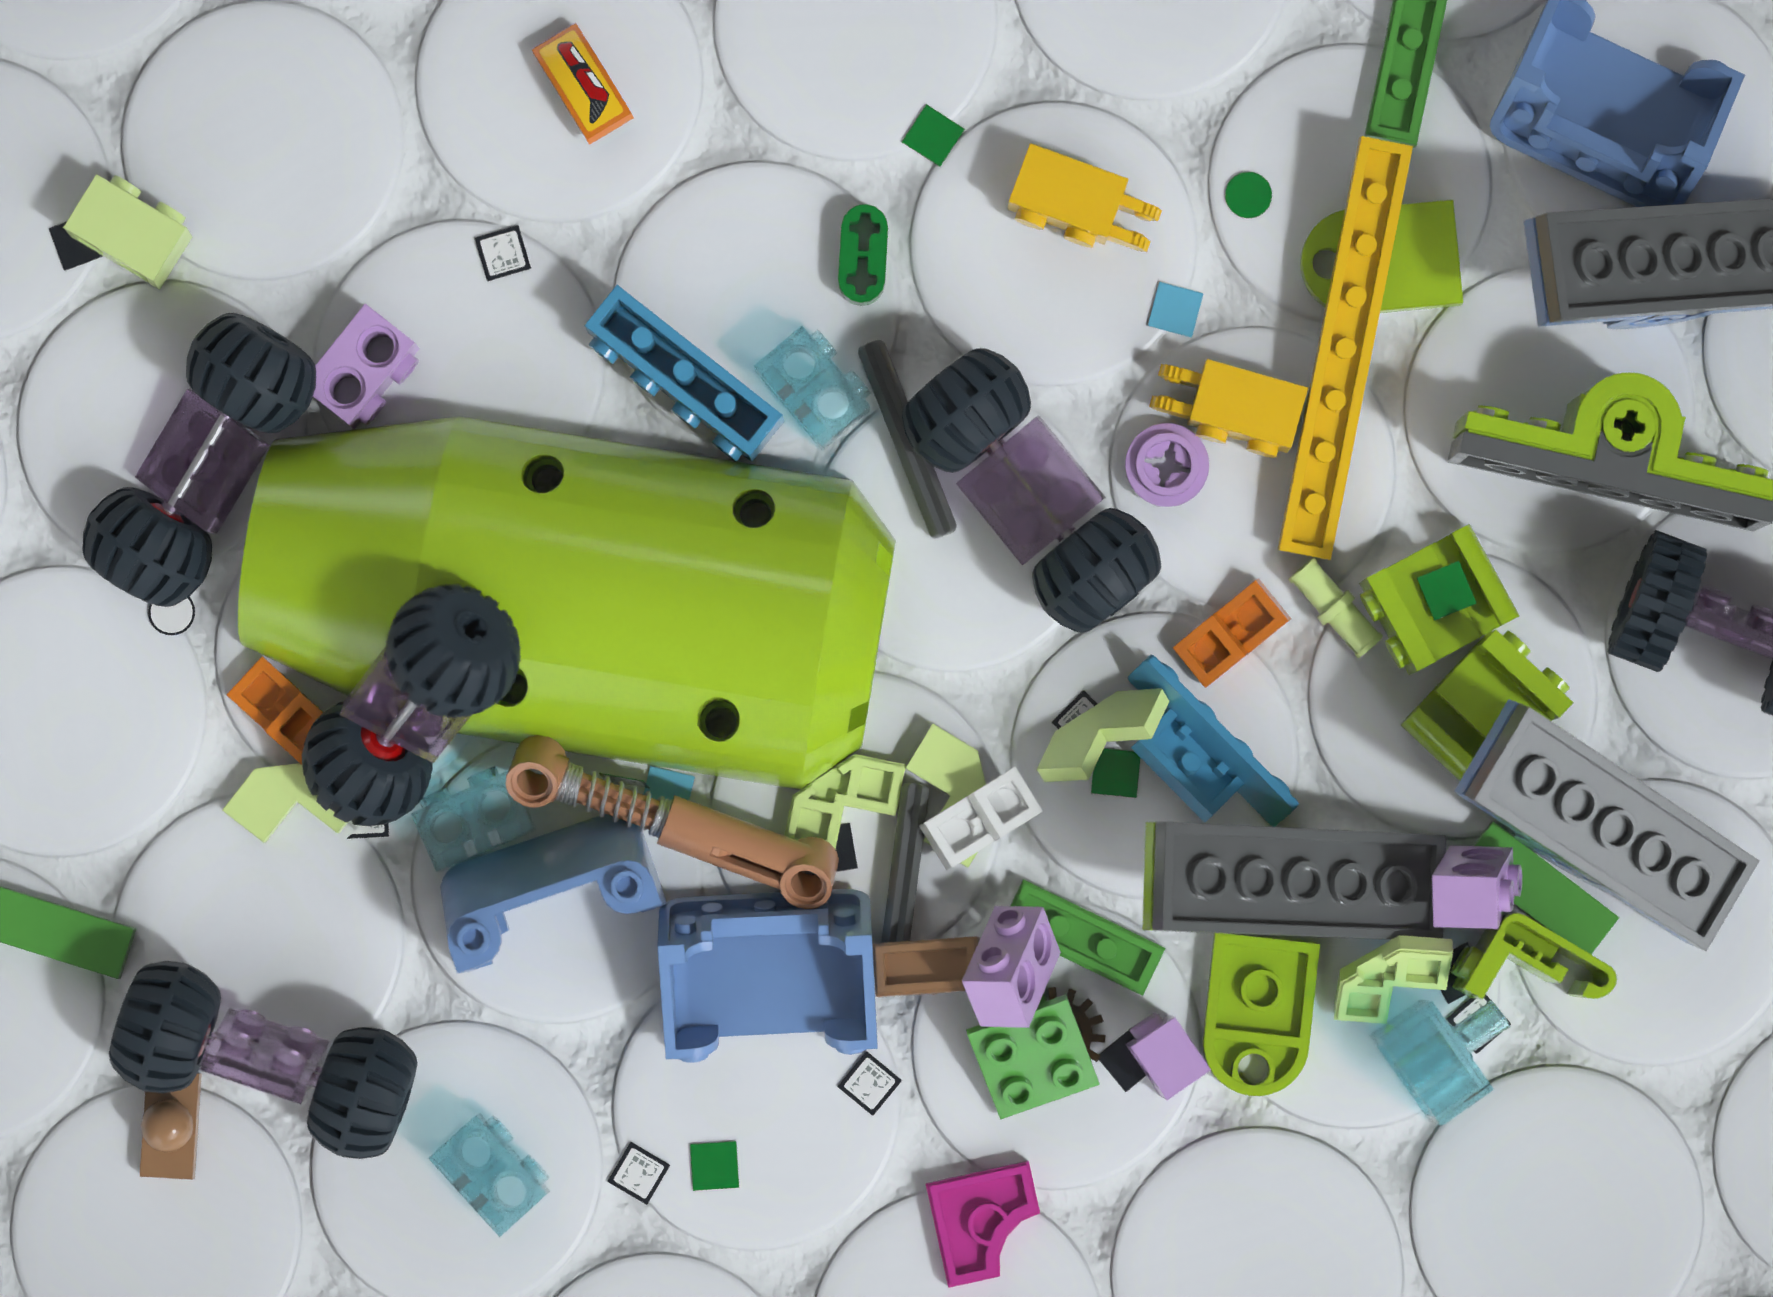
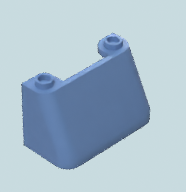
M1547 0L1491 118L1490 129L1492 134L1505 145L1636 207L1684 204L1708 167L1745 74L1717 60H1700L1694 62L1683 76L1590 32L1596 15L1594 9L1586 0Z
M605 814L604 817L597 816L459 863L450 868L442 879L440 889L448 947L457 974L470 972L493 964L492 960L499 952L502 943L501 935L510 930L504 912L597 881L606 904L616 912L630 914L641 911L643 913L666 905L667 901L644 833L640 831V826L632 824L631 827H627V821L622 819L614 823L613 816Z
M833 889L827 902L813 909L795 907L783 897L781 892L682 897L667 901L666 905L660 907L657 947L666 1060L679 1059L688 1063L703 1061L709 1054L717 1050L719 1037L824 1032L826 1044L836 1048L842 1054L852 1055L861 1053L866 1049H878L870 898L866 893L854 889Z

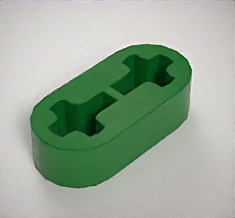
M868 204L857 205L851 208L843 217L841 225L838 271L839 290L844 299L858 306L870 305L877 301L884 291L886 279L887 219L881 210ZM860 216L871 217V224L875 227H880L879 233L870 235L869 251H859L858 233L850 232L849 230L850 225L859 224ZM858 259L868 260V276L877 278L876 285L868 286L864 295L856 294L855 285L846 283L847 277L856 276Z

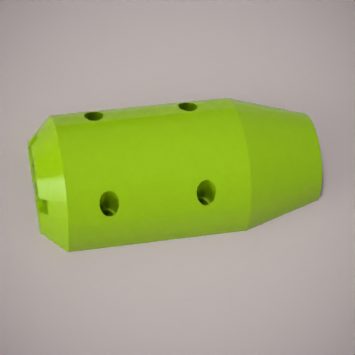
M462 416L274 440L268 449L253 498L240 575L238 634L243 646L351 698H374L400 712L409 700V694L407 692L402 693L393 681V675H391L388 667L386 641L393 618L401 606L409 599L428 588L459 584L462 587L469 586L480 590L481 596L486 597L489 595L499 603L498 608L506 610L513 620V626L516 627L520 640L521 660L517 674L523 676L527 681L528 689L526 696L522 701L512 704L505 702L502 698L483 712L466 717L448 718L445 715L438 716L427 712L424 705L417 706L409 716V718L417 721V727L518 744L530 736L540 735L557 741L566 752L801 790L859 750L863 745L896 540L853 480ZM553 468L562 473L563 479L554 490L547 493L537 492L535 480L541 471ZM753 502L763 503L771 511L770 521L758 528L746 527L741 521L743 509ZM721 708L731 710L735 714L737 721L734 732L725 738L712 736L707 728L709 715Z

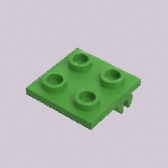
M1044 991L1029 1028L985 1027L977 1025L966 1029L967 1036L1000 1120L1100 1085L1066 994L1047 1000Z

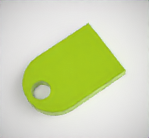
M1444 200L1402 204L1380 313L1461 306L1463 304L1454 201ZM1345 210L1335 212L1322 219L1308 235L1301 252L1300 269L1303 282L1312 297L1323 307H1326L1331 278H1322L1315 272L1313 258L1317 253L1325 250L1336 253Z
M1214 933L1202 1045L1206 1063L1210 1067L1212 1074L1227 1088L1248 1096L1270 1095L1289 1086L1301 1073L1309 1052L1320 944ZM1249 1054L1262 1056L1268 1066L1265 1079L1255 1085L1246 1084L1238 1074V1065L1241 1059Z

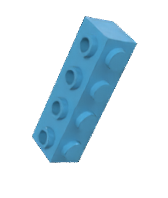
M619 285L615 286L584 325L588 334L593 337L588 345L611 364H614L619 357L635 371L629 377L653 397L659 390L676 402L670 409L674 414L694 429L700 423H703L717 434L712 443L736 462L741 455L753 462L784 423V417L779 411Z

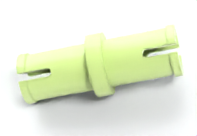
M1314 557L1288 579L1320 613L1316 618L1323 625L1329 623L1352 649L1357 658L1368 652L1382 639L1383 635L1372 626L1352 603L1355 597L1349 590L1343 593L1320 567Z

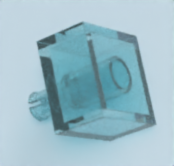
M1420 999L1369 1036L1428 1121L1443 1126L1494 1090L1473 1060L1472 1052L1503 1030L1509 1029L1510 1025L1492 1000L1486 1002V1005L1452 1027L1451 1024L1447 1023L1433 1001Z

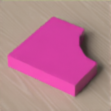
M1029 1161L926 1183L948 1288L1000 1277V1254L1007 1236L1021 1221L1040 1214Z

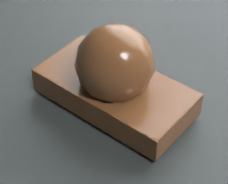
M980 937L873 944L876 997L966 992L962 979L977 948Z
M197 1073L193 1082L181 1091L169 1093L145 1091L144 1114L141 1121L140 1177L195 1179L202 1073Z

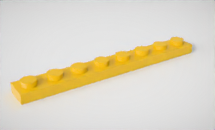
M1365 136L1359 137L1277 550L1331 560L1413 149V146Z

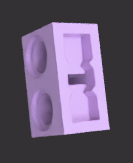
M365 303L315 365L316 388L313 397L351 428L356 429L360 422L367 426L377 417L386 404V401L381 396L393 381L400 385L413 372L419 362L414 355L420 348L414 341ZM377 337H388L394 343V351L391 357L381 363L370 361L367 356V348L370 342ZM347 377L358 379L361 384L359 397L349 404L338 403L334 396L337 383Z
M1449 846L1432 875L1433 927L1498 929L1506 912L1513 911L1514 896L1520 897L1522 891L1521 865L1513 864V847Z
M994 907L962 979L980 1026L1029 1028L1061 953L1043 907Z
M1155 1012L1129 1030L1134 1039L1125 1045L1162 1098L1169 1100L1211 1071L1174 1016L1167 1015L1162 1019Z

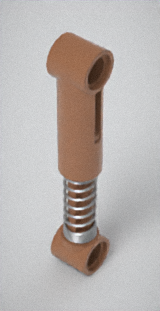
M530 736L521 741L516 748L506 776L505 785L508 794L514 801L523 806L532 808L542 807L550 802H554L555 799L556 801L559 800V802L563 801L567 805H570L572 802L573 807H576L578 803L586 806L585 810L587 813L591 809L598 810L600 817H604L605 814L613 816L614 823L622 819L627 821V827H631L632 824L640 826L641 833L649 829V836H656L658 839L656 844L777 888L781 890L783 897L797 908H818L825 904L831 896L839 858L834 847L822 838L805 837L794 840L676 795L670 801L663 796L657 800L651 798L650 791L643 795L637 793L636 786L630 790L624 788L623 781L618 782L616 785L610 783L609 776H606L603 780L597 778L596 771L591 772L590 775L584 773L583 766L579 767L575 763L571 764L563 747L550 737ZM530 769L539 770V771L542 772L543 774L535 773V772L531 771ZM803 871H810L816 875L806 874Z

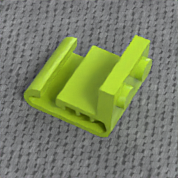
M1470 524L1399 562L1376 572L1359 583L1363 590L1360 598L1366 611L1374 622L1380 621L1389 638L1385 640V644L1390 655L1400 669L1405 667L1409 675L1422 670L1437 660L1520 616ZM1459 561L1477 604L1434 621L1417 577Z
M1493 630L1485 634L1407 716L1401 723V726L1460 781L1508 699L1531 707L1550 721L1560 718L1574 702L1565 695L1570 687L1558 674L1548 667L1541 672L1526 658L1531 653V650L1515 634L1507 631L1502 635L1497 630Z
M1506 913L1498 929H1485L1475 947L1465 946L1451 970V973L1457 976L1452 987L1466 996L1476 999L1484 998L1506 959L1546 982L1561 983L1569 969L1557 962H1551L1556 952L1564 955L1593 974L1592 982L1574 980L1567 992L1568 995L1574 997L1598 999L1608 995L1616 985L1617 975L1615 970L1607 963L1519 913Z

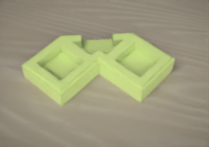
M1163 689L1117 691L1056 730L1037 767V771L1043 781L1089 780L1107 742L1152 739L1169 703Z
M935 724L931 725L905 768L950 796L941 812L986 785L978 750ZM925 837L923 841L930 845L927 838ZM977 853L965 859L960 864L968 868Z
M857 754L852 755L792 796L784 836L794 840L805 837L822 838L836 850L844 806L896 816L906 764Z
M300 763L254 769L222 810L263 843L268 841L297 802L338 834L348 823L334 817V811L331 809L325 811L316 802L318 795H311L305 782L303 767Z
M1399 935L1341 968L1334 1002V1020L1387 1024L1393 986L1446 990L1453 956L1452 939Z

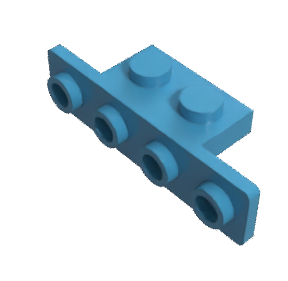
M1151 654L1127 677L1128 681L1137 690L1162 688L1169 700L1153 738L1138 740L1131 749L1204 823L1236 792L1273 827L1278 825L1299 806L1298 801L1290 794L1287 785L1281 779L1268 772L1253 756L1249 746L1242 740L1235 738L1216 719L1214 711L1206 703L1198 700L1179 681L1176 672L1170 666L1161 663Z

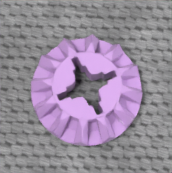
M1173 423L1156 424L1143 430L1132 441L1125 460L1126 478L1138 497L1156 507L1179 506L1194 498L1204 486L1209 472L1208 453L1200 438L1188 428ZM1174 444L1172 452L1175 454L1174 462L1182 465V468L1188 469L1189 473L1183 471L1172 473L1169 479L1165 481L1164 487L1159 486L1161 481L1159 469L1152 467L1151 463L1144 462V460L1162 459L1165 451H1168L1169 445Z

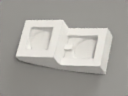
M1014 767L919 827L947 871L1037 816L1043 810L1017 768Z

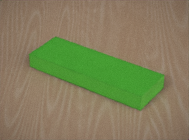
M1393 0L1365 129V137L1410 145L1413 148L1417 146L1447 0Z
M1494 821L1490 822L1473 846L1513 847V864L1521 865L1522 891L1520 897L1514 896V905L1540 925L1591 955L1620 918L1531 849L1516 840L1515 837Z
M1024 879L1010 905L1043 907L1061 952L1059 956L1142 996L1166 949Z
M0 886V943L115 979H121L137 930L136 928Z

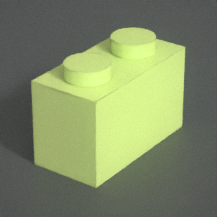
M96 174L63 228L75 240L160 290L192 239L188 229L182 225L186 217L162 202H159L153 208L139 200L138 197L141 191L119 176L114 175L109 182Z

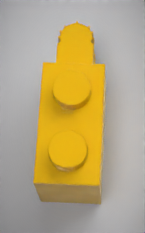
M1032 143L1029 144L1007 210L1016 213L1015 221L1038 230H1044L1045 224L1065 230L1063 237L1066 240L1084 247L1093 248L1095 242L1105 245L1108 240L1141 252H1147L1151 241L1141 233L1113 225L1117 211L1121 210L1132 214L1144 221H1158L1162 212L1159 207L1125 195L1124 192L1129 180L1128 178Z
M1210 359L1205 361L1201 373L1177 366L1161 364L1158 376L1164 378L1167 382L1183 384L1197 388L1192 405L1177 401L1169 396L1152 395L1149 407L1187 419V425L1196 427L1195 435L1202 439L1226 444L1227 437L1248 442L1246 450L1261 456L1276 458L1278 451L1288 453L1292 448L1308 387Z

